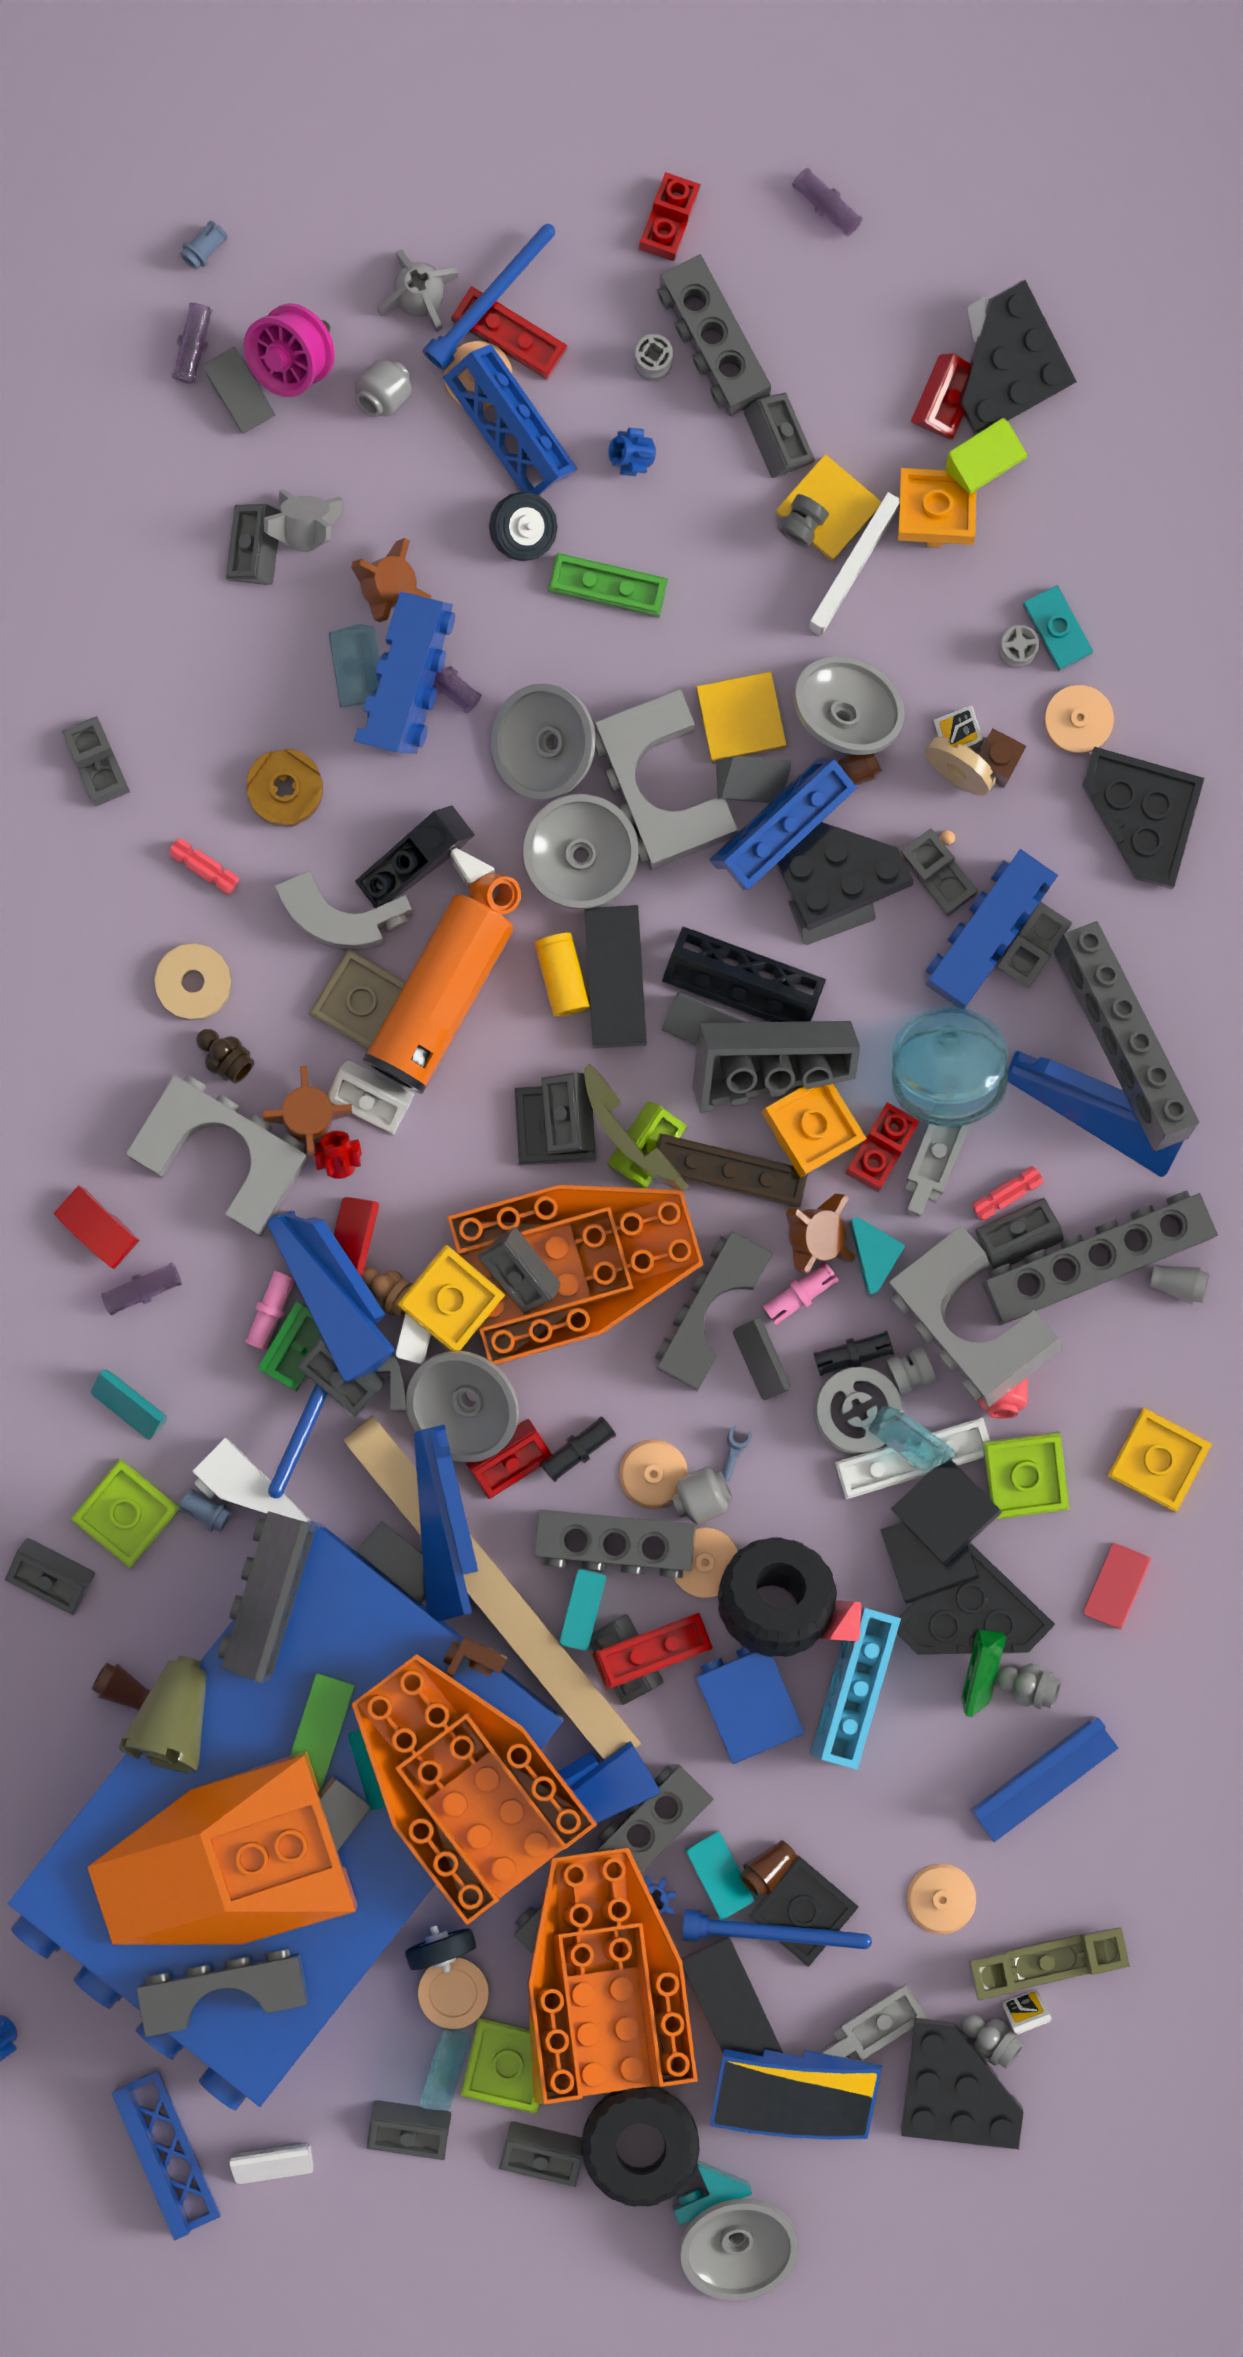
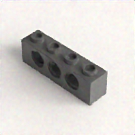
M699 254L660 274L661 288L657 289L659 299L666 310L672 308L678 319V321L674 322L675 328L684 343L688 341L691 343L696 353L692 355V359L700 375L707 374L713 384V387L710 388V393L719 409L725 407L729 416H732L746 409L756 399L770 396L771 384L702 255ZM689 298H698L704 303V307L698 311H691L686 308L684 302ZM713 330L722 336V340L716 344H709L703 340L702 335L706 331ZM726 363H732L739 368L740 372L734 377H727L720 372L719 368Z
M539 1510L535 1556L544 1557L543 1565L566 1567L567 1560L583 1561L582 1569L605 1571L606 1563L621 1565V1573L644 1575V1567L660 1568L659 1576L683 1578V1571H692L696 1524ZM576 1529L582 1530L587 1536V1545L580 1552L571 1551L566 1544L567 1535ZM613 1533L621 1534L626 1540V1548L618 1556L610 1555L605 1549V1540ZM650 1537H659L665 1544L664 1554L655 1560L649 1559L643 1551L644 1543Z

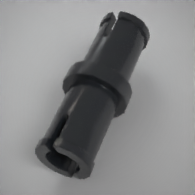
M888 1331L857 1341L850 1338L846 1340L847 1344L820 1352H813L820 1376L850 1366L862 1367L861 1363L894 1354Z
M601 1416L576 1437L573 1435L569 1436L566 1439L567 1444L546 1460L541 1461L540 1465L551 1480L556 1482L558 1478L579 1462L586 1463L590 1460L589 1455L608 1440L614 1438L616 1434L608 1422Z

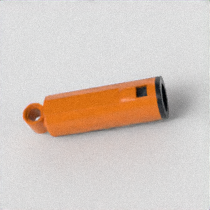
M491 872L470 885V897L460 894L454 895L362 1060L366 1065L414 1092L424 1093L514 930L513 924L502 916L512 912L518 906L521 899L519 884L511 877ZM497 886L498 893L495 899L493 900L492 893L494 888Z

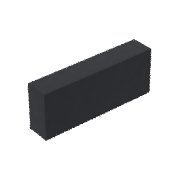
M638 905L584 909L593 1049L646 1046Z
M730 1937L719 1939L681 1957L683 1969L722 2053L724 2049L762 2057L764 2049L783 2053Z

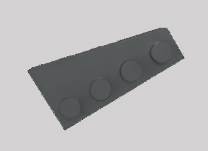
M852 1022L700 1023L692 1086L700 1113L713 1111L714 1105L731 1102L732 1106L748 1103L747 1098L770 1093L771 1098L785 1095V1091L795 1087L804 1086L807 1090L856 1079L860 1045Z

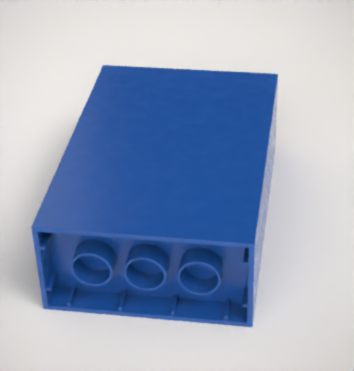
M313 1521L310 1523L317 1525L271 1681L259 1683L222 1668L224 1659L218 1657V1652L224 1634H232L236 1621L233 1619L200 1661L202 1663L200 1668L207 1672L200 1759L197 1772L191 1770V1773H183L150 1764L151 1760L142 1756V1752L139 1759L126 1754L7 1903L21 1915L11 1927L14 1935L30 1949L47 1959L54 1951L58 1952L60 1948H63L84 1965L73 1978L74 1982L92 1999L108 2009H111L123 1997L140 2011L136 1988L141 1984H146L145 1976L169 1972L170 1979L186 1976V1968L209 1964L210 1971L226 1968V1960L249 1956L250 1963L266 1960L265 1953L286 1948L290 1949L291 1955L300 1953L309 1998L307 2006L266 2013L260 2003L250 1994L238 1989L222 1988L209 1992L197 2002L191 2015L190 2024L185 2030L145 2037L143 2022L136 2028V2032L150 2046L167 2058L174 2060L185 2047L209 2067L199 2079L200 2084L217 2100L235 2111L246 2097L258 2107L262 2106L435 1886L434 1881L393 1828L387 1808L369 1810L337 1851L342 1867H346L358 1903L356 1912L242 1945H113L87 1867L190 1789L290 1756L317 1672L355 1684L323 1788L334 1777L367 1802L348 1739L349 1732L360 1729L352 1703L416 1654L446 1673L450 1665L444 1663L443 1660L453 1640L461 1644L464 1637L443 1620L436 1621L427 1613V1608L423 1604L419 1603L323 1524ZM464 1656L454 1677L451 1678L523 1726L542 1750L561 1726L564 1717L506 1670L502 1669L500 1674L492 1671L489 1677L469 1667L471 1659Z

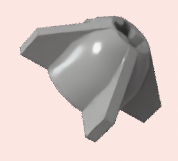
M402 249L397 251L396 256L402 269L395 278L394 293L377 305L380 316L400 307L411 316L423 317L428 315L436 332L441 330L442 324L436 310L443 301V284L458 277L455 267L436 270L435 267L427 263H411Z
M280 490V513L264 518V532L297 551H313L331 540V526L342 514L343 499L336 497L323 501L320 498L311 496L294 497L287 490Z

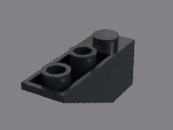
M453 805L435 810L356 879L355 882L373 906L377 908L395 900L450 858L451 850L462 848L475 834Z

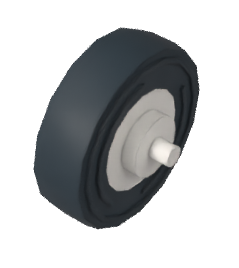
M529 492L509 494L499 501L491 513L489 522L491 540L497 550L506 557L518 561L537 559L549 551L556 539L558 529L556 514L550 504L539 495Z
M436 1925L430 1927L432 1935L425 1937L424 1942L407 1949L405 1956L411 1970H420L434 1966V1968L443 1967L444 1973L452 1971L450 1963L457 1961L456 1957L476 1948V1941L470 1928L448 1933L447 1930L439 1932Z

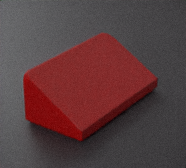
M955 353L939 355L912 416V423L945 438L954 439L964 415L958 403L971 368L969 362Z
M344 1197L341 1201L334 1236L360 1276H363L380 1205L376 1201Z
M526 1419L517 1425L513 1437L499 1453L483 1461L465 1463L487 1498L491 1499L541 1467L540 1462L546 1460L552 1454L530 1419Z

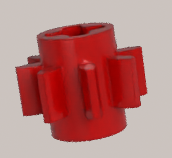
M344 1131L328 1132L321 1138V1143L314 1144L316 1150L314 1154L316 1169L322 1170L326 1168L327 1176L331 1178H346L354 1172L355 1167L361 1166L360 1156L362 1152L359 1139L350 1141L348 1133Z

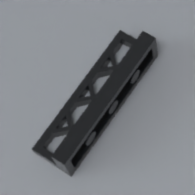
M682 926L662 982L770 1022H808L812 1020L826 979ZM685 942L701 947L703 952L691 951L683 948ZM722 958L734 959L739 965L732 966L724 963ZM758 971L769 972L773 974L775 978H764L760 976ZM801 984L814 989L813 995L797 990L794 985Z

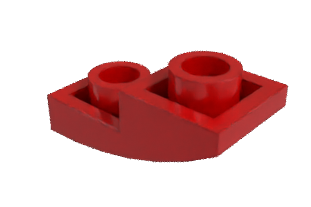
M665 172L654 199L650 217L641 237L639 250L671 261L675 260L701 184Z
M887 1102L845 1174L879 1193L920 1121Z
M79 1185L53 1213L68 1230L112 1269H115L140 1241L117 1216L110 1214L86 1188Z

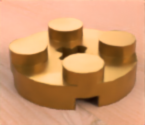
M294 749L270 751L260 756L251 766L247 775V795L253 810L264 821L276 826L294 827L309 819L318 809L323 797V781L317 765L306 754ZM288 778L292 779L294 782L291 787L294 793L292 795L285 794L283 797L278 796V788L275 786V783L278 780L285 782Z

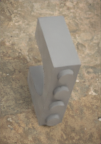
M681 689L595 722V750L599 757L605 755L611 768L605 771L607 780L613 792L619 790L625 804L620 805L619 808L628 817L639 838L638 857L641 863L648 860L651 870L732 839L738 832L725 799H718L716 797L685 810L666 811L650 804L638 789L635 773L642 757L658 745L694 732L695 723Z
M174 1075L126 1155L163 1178L180 1148L193 1133L203 1128L214 1126L225 1127L235 1131L245 1139L249 1147L251 1167L246 1181L225 1215L261 1237L268 1226L267 1222L274 1217L309 1159L307 1154L302 1152L305 1145L285 1134L283 1139H280L270 1133L272 1125L264 1122L263 1119L252 1114L250 1119L236 1112L239 1105L220 1094L215 1100L205 1094L204 1090L207 1086L195 1078L186 1075L184 1080Z
M961 1225L889 1281L894 1293L890 1299L903 1316L910 1313L918 1322L914 1325V1328L927 1344L934 1341L941 1352L937 1355L951 1373L957 1369L965 1378V1381L961 1384L974 1401L981 1398L990 1407L1062 1351L1059 1338L1035 1310L1001 1336L986 1342L963 1340L948 1329L945 1324V1313L950 1299L960 1288L990 1266L985 1251Z

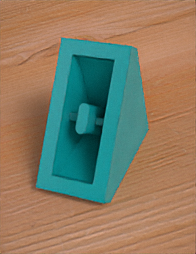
M859 1217L853 1218L849 1221L868 1297L875 1295L879 1291L906 1245Z

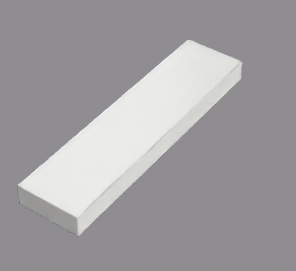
M889 492L886 494L809 624L810 631L819 636L825 632L896 514L900 504L899 498Z
M982 1417L847 1458L834 1464L846 1500L925 1476L946 1456L957 1466L984 1458L982 1442L990 1441Z

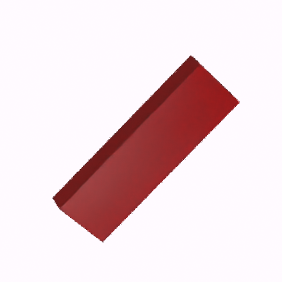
M471 286L451 316V321L457 323L482 295V292ZM497 301L469 331L483 341L497 346L507 356L548 380L567 350L565 343Z
M696 1613L592 1653L604 1687L608 1690L710 1651L713 1647L700 1613Z

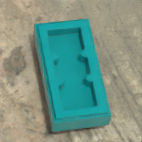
M1058 585L1023 603V607L1058 671L1093 653L1087 638Z

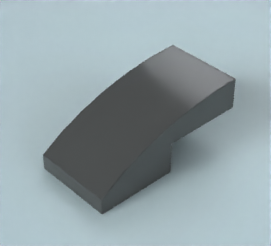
M235 347L201 365L242 434L276 415Z
M97 716L62 731L95 807L130 792Z
M932 828L901 850V854L915 875L947 917L978 894V890L954 861L955 857Z
M1040 901L997 967L1025 986L1030 987L1055 950L1063 933H1066L1071 926L1072 921Z
M394 1352L375 1372L390 1373V1411L407 1412L405 1383L398 1358Z
M380 1521L358 1548L357 1552L422 1604L426 1599L423 1554L389 1526Z

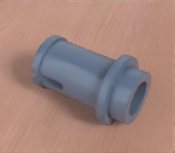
M212 220L207 223L190 243L186 242L182 245L181 258L195 270L200 266L205 267L207 265L206 259L228 238L226 232L219 225L216 228L214 227L216 223Z
M193 1489L186 1493L179 1508V1511L185 1512L208 1525L207 1530L211 1532L214 1529L221 1532L231 1515V1511L226 1509V1504L218 1505L196 1493Z

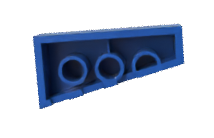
M400 591L385 638L386 644L391 645L389 652H384L378 660L375 674L379 686L371 696H367L363 710L367 712L368 721L365 730L357 728L354 742L396 753L417 754L418 747H423L428 731L427 725H424L427 710L433 708L437 695V689L433 687L436 673L442 671L446 658V651L442 650L445 636L450 635L455 622V613L451 612L453 604Z
M1022 849L1017 852L1010 864L1003 860L991 877L996 882L988 895L981 891L969 908L974 913L973 917L966 926L959 922L947 941L952 944V947L945 957L938 953L925 972L930 975V978L925 985L963 1011L1058 875Z

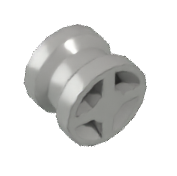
M1026 625L1010 627L1005 631L999 644L1001 660L1012 668H1022L1029 665L1039 649V639L1036 632Z

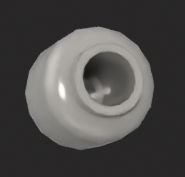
M376 360L356 382V400L360 407L374 417L393 415L412 393L408 370L396 361Z
M704 1467L678 1479L676 1485L678 1494L672 1496L679 1516L684 1517L688 1515L694 1524H702L726 1513L728 1501L732 1500L731 1492L721 1471L715 1473L709 1467Z

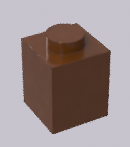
M992 728L979 756L991 767L993 772L991 776L996 778V784L1005 788L1026 745Z

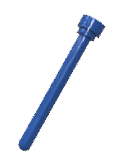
M544 224L444 337L440 335L437 339L432 338L422 349L424 355L435 366L445 371L455 360L453 355L457 352L455 347L554 237L555 228L553 225Z
M318 1384L314 1386L268 1488V1494L271 1498L278 1499L283 1495L327 1398L328 1393Z
M685 1909L684 1941L699 1942V1938L707 1939V1935L855 1949H868L872 1944V1938L865 1933L709 1919V1915L702 1914L701 1910Z

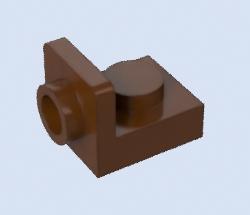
M465 1636L461 1644L453 1640L443 1662L450 1665L446 1674L454 1677L463 1657L466 1656L471 1659L469 1667L490 1677L492 1671L501 1673L508 1657Z

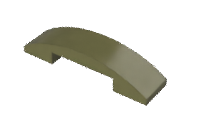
M588 1064L584 1068L587 1094L599 1123L612 1142L639 1169L650 1177L671 1188L681 1191L687 1189L689 1185L658 1148H655L647 1156L640 1150L611 1113L613 1109L622 1103L621 1099L602 1075L591 1064Z
M1121 1927L1036 1943L969 1961L978 2001L1087 1974L1095 1975L1130 1967Z

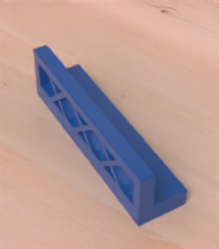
M492 344L470 352L442 377L521 492H529L540 496L554 483L569 477L577 470L573 461ZM466 369L469 370L475 379V392L466 390L458 378ZM483 402L491 403L496 409V423L489 422L484 416ZM505 433L514 435L518 441V454L510 453L506 448ZM527 465L535 466L544 479L535 488L526 477Z
M818 758L714 854L709 861L717 869H726L743 890H749L857 789L856 785L835 759Z
M1093 1716L970 1809L993 1842H996L1119 1749L1106 1732V1726L1100 1718Z
M156 2070L116 2088L111 2094L174 2241L188 2235L192 2229L221 2217L160 2071ZM154 2081L160 2095L155 2111L139 2105L133 2090ZM162 2104L164 2105L168 2116L159 2113ZM143 2113L152 2116L149 2126ZM156 2119L172 2124L176 2134L171 2147L155 2142L151 2132ZM178 2140L184 2153L175 2149ZM159 2150L168 2153L165 2162L163 2161ZM172 2155L187 2160L190 2165L191 2172L186 2184L172 2179L168 2173L167 2168ZM193 2177H195L199 2189L190 2186ZM175 2187L183 2189L181 2198H179ZM188 2192L203 2197L209 2210L208 2213L190 2221L183 2208Z

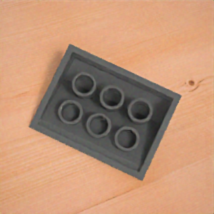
M268 1511L266 1519L259 1517L252 1539L259 1542L255 1557L247 1556L241 1579L247 1581L243 1597L235 1596L229 1618L236 1620L231 1635L224 1634L218 1652V1657L224 1659L223 1669L259 1683L271 1681L317 1525Z

